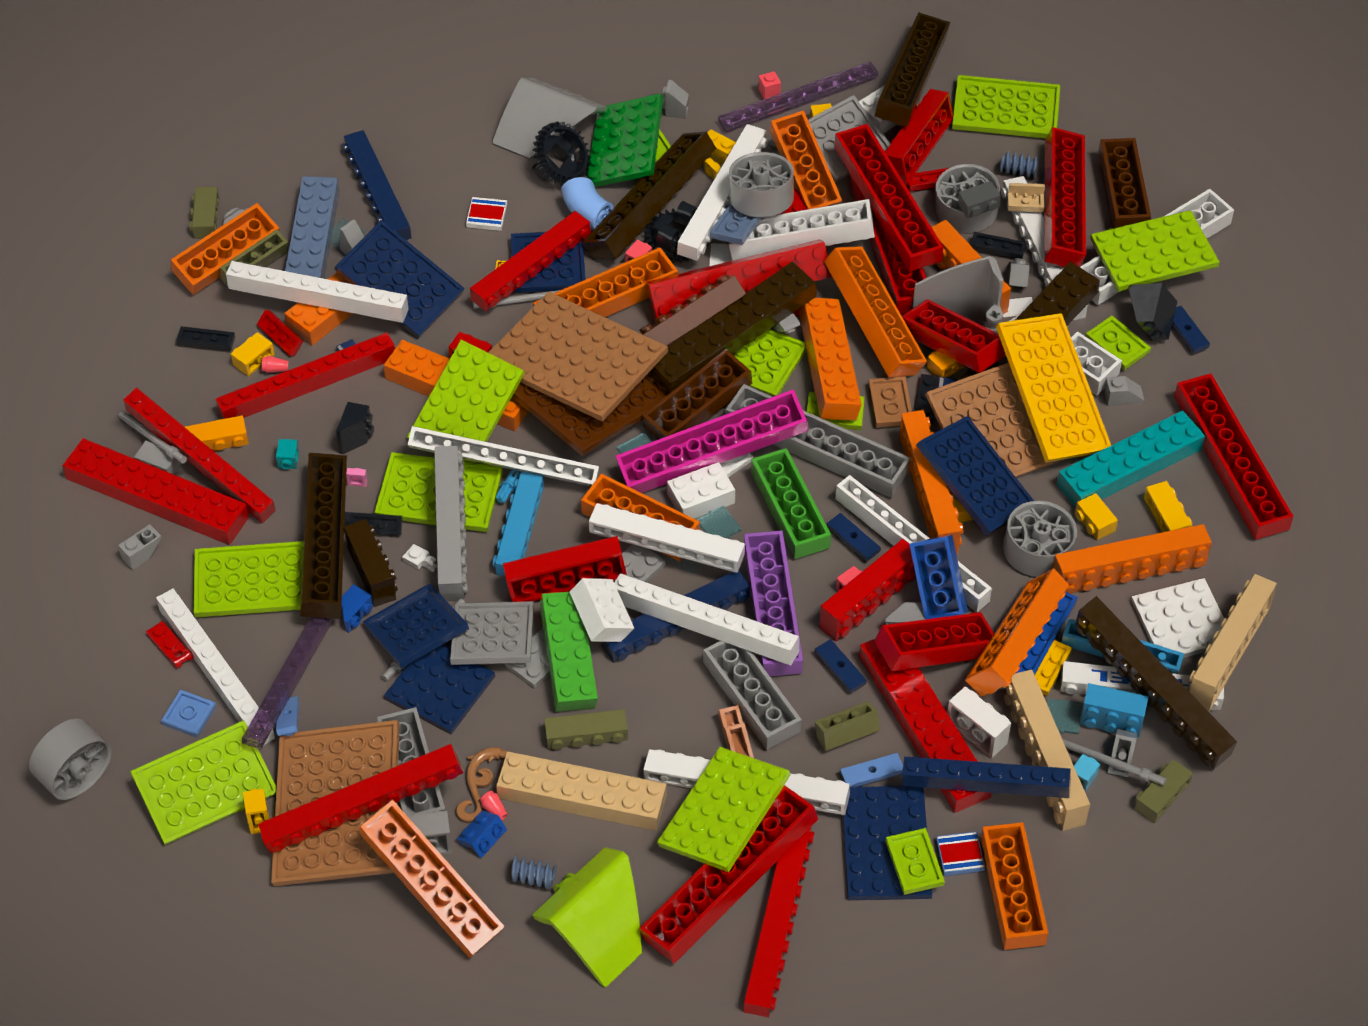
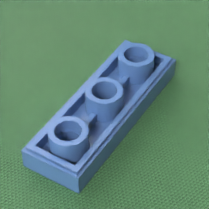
M298 696L278 700L276 724L278 736H291L298 732L300 706Z
M898 753L840 769V774L843 782L849 783L850 787H858L902 774L903 764Z

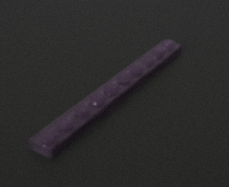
M870 61L718 116V121L725 132H729L878 77L879 72Z
M310 617L244 733L242 744L262 749L334 619Z

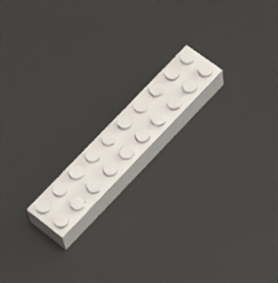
M1208 189L1165 216L1191 210L1206 238H1209L1231 224L1234 209L1211 189ZM1099 256L1080 267L1100 280L1099 293L1092 299L1096 305L1119 293Z

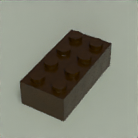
M366 519L344 526L347 549L367 593L372 595L373 606L377 607L396 600L395 592L398 591L395 582L396 575L394 570L388 567L389 560L387 555H383L381 552L383 550L379 539L376 540L374 537L376 534L373 526H369Z

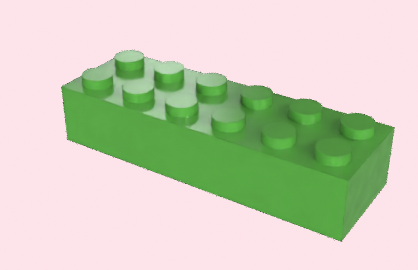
M787 448L751 459V474L780 531H783V537L794 559L829 549L831 533Z
M570 592L542 594L540 610L555 712L595 709L598 697L588 633Z

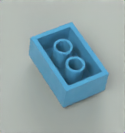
M1088 683L1080 725H1085L1088 728L1102 729L1110 733H1116L1117 729L1137 733V738H1139L1148 696Z

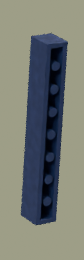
M364 130L345 135V143L342 144L345 154H349V163L351 166L354 165V173L356 177L360 178L359 182L362 190H366L367 201H371L372 211L378 215V223L382 220L405 240L411 239L410 225Z
M738 570V573L731 572L683 596L727 610L732 605L744 602L750 597V585ZM644 614L631 620L634 629L621 642H602V647L614 663L618 660H624L635 652L644 650L645 647L653 643H659L670 635L677 634L684 627Z
M904 756L902 778L903 785L911 787L1069 798L1071 768Z

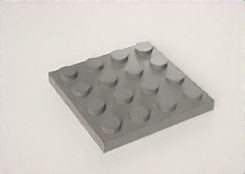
M854 95L808 119L834 182L850 175L834 148L835 133L868 124L883 150H887L890 146L888 140Z
M533 601L455 604V611L468 623L469 629L452 639L451 665L531 663L534 617Z

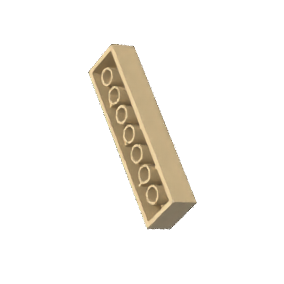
M1257 574L1253 576L1251 581L1247 580L1243 589L1244 593L1240 592L1237 597V605H1232L1228 613L1229 618H1224L1220 627L1222 630L1215 633L1213 645L1209 644L1205 651V658H1200L1197 665L1198 670H1193L1189 678L1191 683L1187 690L1208 712H1210L1267 615L1276 589V582Z
M1033 670L1016 673L1011 678L1012 682L1006 687L1007 691L1004 695L1005 704L1011 708L1012 720L1019 727L1018 734L1020 739H1024L1026 753L1032 758V766L1071 768L1070 797H1046L1049 807H1052L1054 810L1055 822L1060 824L1062 831L1086 825L1090 802Z
M507 751L497 783V794L503 800L657 831L667 796L666 783Z

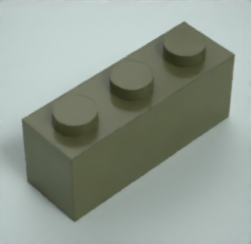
M196 187V192L192 195L194 207H191V218H193V221H190L189 226L190 232L193 231L194 239H203L217 229L220 199L217 187Z
M869 701L819 719L815 721L816 739L824 750L828 751L880 730L878 711Z
M1174 759L1168 765L1165 763L1159 771L1160 776L1167 778L1166 784L1163 786L1149 781L1147 784L1148 788L1145 791L1141 790L1135 798V801H1137L1135 810L1154 824L1187 788L1192 779L1193 772Z

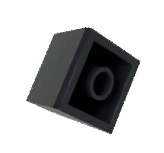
M1163 283L1129 285L1137 323L1151 340H1169L1178 301Z

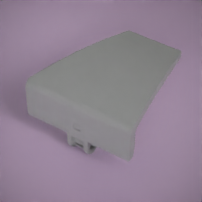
M532 77L521 78L502 115L493 144L531 158L537 153L533 151L537 147L533 142L537 141L535 136L539 135L538 131L542 127L558 121L559 123L565 122V125L570 124L572 128L592 113L606 111L607 106L586 99L580 94H574L570 90L558 88ZM553 131L550 135L560 136L561 133H554Z
M989 256L966 262L916 283L912 309L929 299L997 333L996 325L1001 323L1000 321L1003 318L1000 308L1003 277L996 259Z

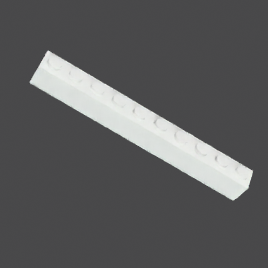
M749 124L746 125L678 241V255L697 261L700 255L705 253L707 243L712 241L709 232L731 203L729 168L741 156L761 152L762 148L766 147L768 142L766 130Z
M1024 176L1004 180L1001 195L1003 199H1006L1007 208L1009 183L1027 184ZM1011 211L1014 223L1018 224L1020 235L1027 242L1026 247L1031 251L1033 262L1037 263L1039 274L1043 276L1045 286L1047 287L1064 267L1044 262V216L1042 212ZM1087 305L1073 321L1086 318Z
M235 261L231 262L226 273L228 288L232 290L401 323L404 322L408 312V300L405 294Z
M414 426L411 428L408 441L409 448L435 453V447L458 446V451L462 453L465 460L520 472L540 474L544 477L590 487L597 480L599 466Z
M851 475L836 486L835 499L893 546L901 539H905L909 544L930 539ZM958 561L966 603L975 612H978L990 602L992 588Z
M621 573L614 582L624 606L790 666L799 653V636Z
M174 588L156 597L160 612L184 646L191 651L194 660L237 721H245L257 748L274 740L275 736L272 725Z
M649 749L644 766V778L646 780L692 789L711 760L700 756L692 757L682 753L674 754L663 750ZM799 773L791 774L785 783V786L812 804L815 810L845 815L850 796L849 783L840 780H825L822 777H808Z

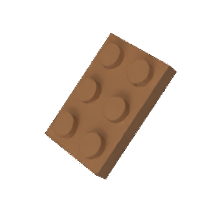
M906 377L869 379L868 385L876 428L900 426L901 414L912 412Z

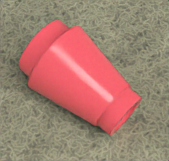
M267 355V357L262 358L261 371L266 373L288 371V361Z
M489 791L480 798L481 807L487 812L498 815L501 820L508 816L497 793Z

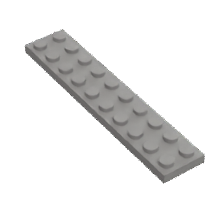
M632 544L622 553L627 576L646 583L666 565L664 559L650 549ZM543 628L532 637L531 663H505V667L534 689L550 675Z

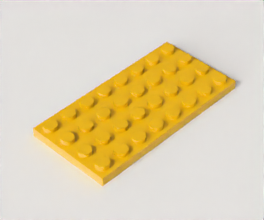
M1062 313L998 323L996 325L997 332L1045 463L1095 454L1111 446Z

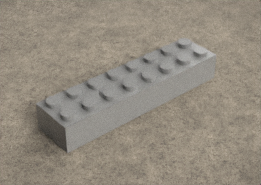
M458 446L435 447L438 587L441 596L447 602L458 601L460 598L465 600V593H468L466 578L468 575L466 564L467 548L465 545L466 515L464 513V462L462 453L458 451Z

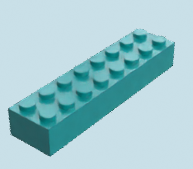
M1184 411L1178 412L1060 470L1057 486L1075 508L1077 502L1095 493L1102 500L1201 451L1205 435Z

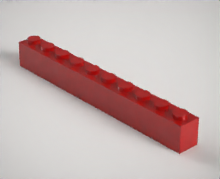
M388 333L381 334L215 398L218 413L222 419L242 415L243 418L385 364L395 350V345Z
M137 387L123 399L125 408L131 415L164 442L179 449L180 453L187 458L191 465L227 495L246 503L248 512L261 523H264L276 511L274 501Z
M452 744L446 745L263 821L258 825L264 845L270 853L279 852L287 846L301 843L304 839L320 835L323 831L339 827L347 821L356 820L364 814L378 811L391 800L397 803L400 799L416 795L424 789L435 787L446 780L455 779L458 775L463 774L458 755Z
M812 827L777 861L744 1001V1013L769 1018L770 1011L775 1010L777 998L774 997V993L780 989L781 979L778 976L779 972L784 971L786 961L782 958L784 953L788 954L790 941H787L788 934L792 935L794 922H791L792 916L796 917L798 904H795L796 898H800L802 893V886L799 884L800 880L805 879L807 868L804 867V863L809 862L811 852L808 849V845L813 844L815 832L811 831Z

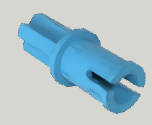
M511 470L506 480L501 483V488L495 497L498 503H505L509 495L514 492L515 480L520 477L519 472H516L515 476H513L515 470Z

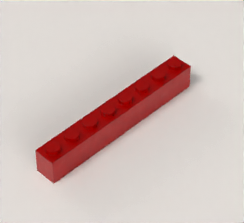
M574 211L470 287L471 300L485 312L491 307L496 306L499 301L508 297L514 290L520 288L526 281L535 277L537 273L547 268L553 261L561 258L564 253L585 239L591 233L590 221L577 211Z

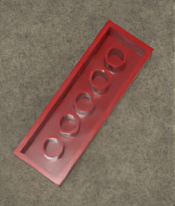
M930 89L916 107L908 127L903 126L895 139L892 140L890 146L885 150L905 185H908L910 178L912 180V175L918 171L953 121L949 92Z
M929 299L902 316L916 341L979 373L1006 355L998 333Z
M618 536L503 563L512 602L541 600L542 594L570 592L582 578L613 579V582H615L620 573L627 576Z
M901 539L823 603L820 608L819 628L834 641H838L841 637H846L854 626H859L865 617L872 615L882 603H887L895 592H900L906 583L913 581L916 578L910 544L905 539Z
M977 612L882 625L874 642L891 671L979 659L994 636V632L983 614Z

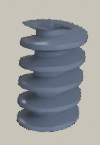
M1007 151L1003 155L1000 172L1006 168V173H1009L1012 169L1013 175H1016L1019 170L1020 176H1023L1026 172L1027 177H1030L1033 173L1035 179L1038 166L1037 156L1031 161L1030 155L1024 159V155L1021 153L1020 157L1017 158V153L1014 152L1011 157L1010 151Z
M515 855L511 871L512 880L517 882L520 878L522 884H525L528 880L531 886L536 882L537 887L541 888L545 884V888L550 889L556 877L557 864H555L553 869L550 868V862H547L546 866L542 867L541 860H539L537 865H534V859L532 858L529 864H527L526 857H523L521 862H518V856Z

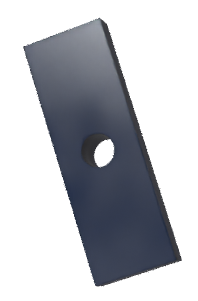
M1182 306L1176 307L1172 326L1194 354L1209 348V341Z
M839 513L827 522L828 529L866 562L881 551V547L842 513Z
M831 639L815 648V653L850 693L867 684L866 678Z

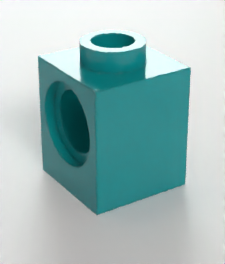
M278 440L276 461L279 469H297L300 452L298 440Z

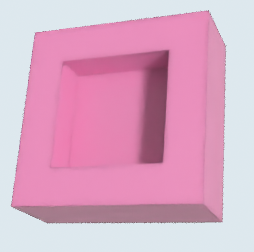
M347 468V485L367 486L368 480L365 469Z

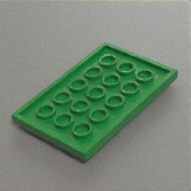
M662 94L606 105V111L597 112L591 149V164L589 165L587 176L588 179L592 180L594 186L598 187L654 175L663 106Z

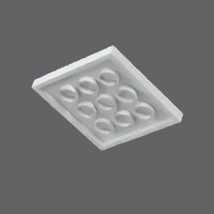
M1205 578L1135 595L1131 598L1133 607L1150 643L1184 653L1183 658L1205 653L1208 645H1213L1215 633L1222 630L1220 627L1224 617Z

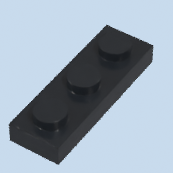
M974 232L970 245L976 251L1023 259L1027 242Z
M181 326L176 341L177 345L231 351L235 340V333Z
M921 374L916 411L924 410L925 416L929 417L930 424H933L934 412L925 394L938 388L939 376Z
M345 512L344 526L366 519L369 526H373L375 533L402 535L403 515Z

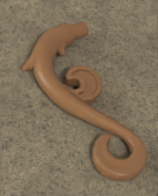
M489 747L467 757V759H471L467 768V784L477 808L474 813H466L465 809L467 806L472 805V801L465 800L461 802L456 808L458 819L471 823L482 812L477 787H488L493 781V773L490 769L483 768L478 771L482 777L477 778V768L486 760L491 762L493 759H505L507 751L502 750L500 747Z

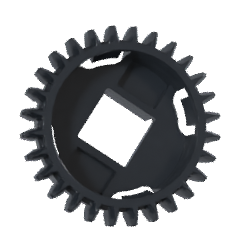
M557 121L547 124V126L542 127L538 131L539 135L535 136L537 141L533 142L537 146L533 149L534 152H537L534 158H538V161L532 166L531 170L542 181L554 179V184L560 183V186H562L568 180L586 176V172L589 170L587 166L591 164L588 161L591 158L588 155L590 150L586 148L588 143L583 141L585 137L580 136L581 131H575L576 127L571 128L570 124L565 125V122L559 123ZM553 131H554V133H556V132H557V133H561L560 136H558V135H550V134H551ZM577 148L580 149L578 152L579 160H581L578 164L575 157V149ZM550 150L559 158L567 157L560 168L547 155Z
M682 201L676 212L674 208H672V212L666 209L665 214L659 212V217L654 216L653 220L646 225V230H644L645 242L652 247V251L661 248L669 260H673V263L675 261L682 263V260L689 262V258L675 253L680 239V232L670 227V225L678 222L687 227L698 207Z

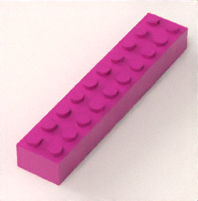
M793 389L616 455V459L626 486L644 493L667 484L669 480L717 462L720 464L807 432L809 431L808 423Z

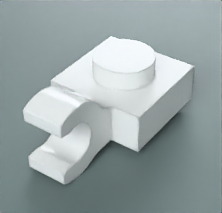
M415 544L402 557L403 562L418 570L421 566L432 572L437 568V564H434L436 558L430 556L427 550Z

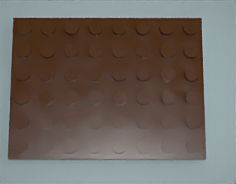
M649 372L603 422L521 382L512 398L583 456L643 420V414L670 393Z

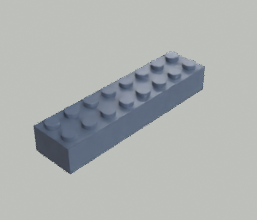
M302 176L285 268L286 272L325 279L340 193L338 178Z

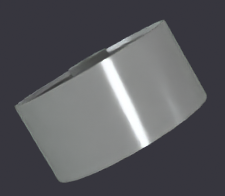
M769 152L750 153L736 159L729 168L731 205L740 213L753 217L774 216L787 210L794 200V169L792 164L783 156Z
M975 164L956 165L944 171L936 183L935 213L940 222L947 220L960 233L979 232L992 225L997 218L999 208L967 219L958 204V196L960 191L992 181L1000 194V185L996 176L988 169Z
M1047 501L1023 503L1014 509L1008 519L1003 540L1004 556L1016 570L1029 576L1038 577L1053 569L1056 554L1073 551L1077 537L1076 523L1072 516L1057 504Z
M70 719L54 727L40 740L31 755L29 770L57 799H72L88 790L103 775L110 763L112 748L83 719Z

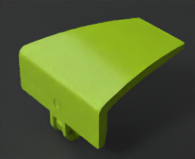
M603 848L576 874L567 873L565 879L560 884H555L553 886L555 894L535 911L532 916L539 922L553 926L603 987H607L642 953L637 899L629 857L623 851Z

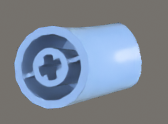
M573 178L564 183L561 188L567 208L571 213L577 211L590 221L591 231L613 209L612 203L606 201L597 193L594 183L588 178Z

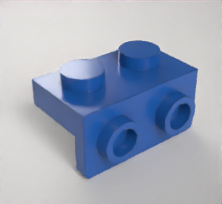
M482 810L456 840L460 845L473 849L476 855L482 858L507 831V828L498 815Z

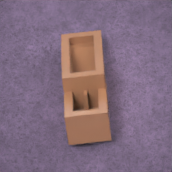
M739 705L719 709L717 714L728 750L754 758Z

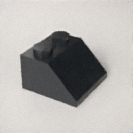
M347 402L336 430L340 454H345L366 444L369 437L373 436V415L370 414V407L368 405Z

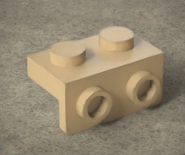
M1009 183L1007 194L1008 211L1044 212L1045 185Z

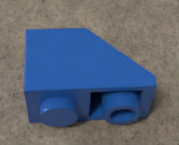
M354 584L342 596L346 632L350 633L353 628H356L360 624L361 619L373 609L372 595Z

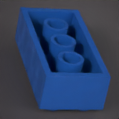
M947 535L910 543L925 619L961 615L968 612L953 536Z

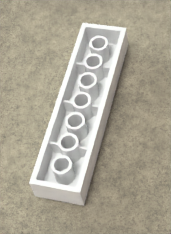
M869 199L762 217L743 245L729 242L732 261L819 239L825 242V246H832L839 243L874 238L873 218Z

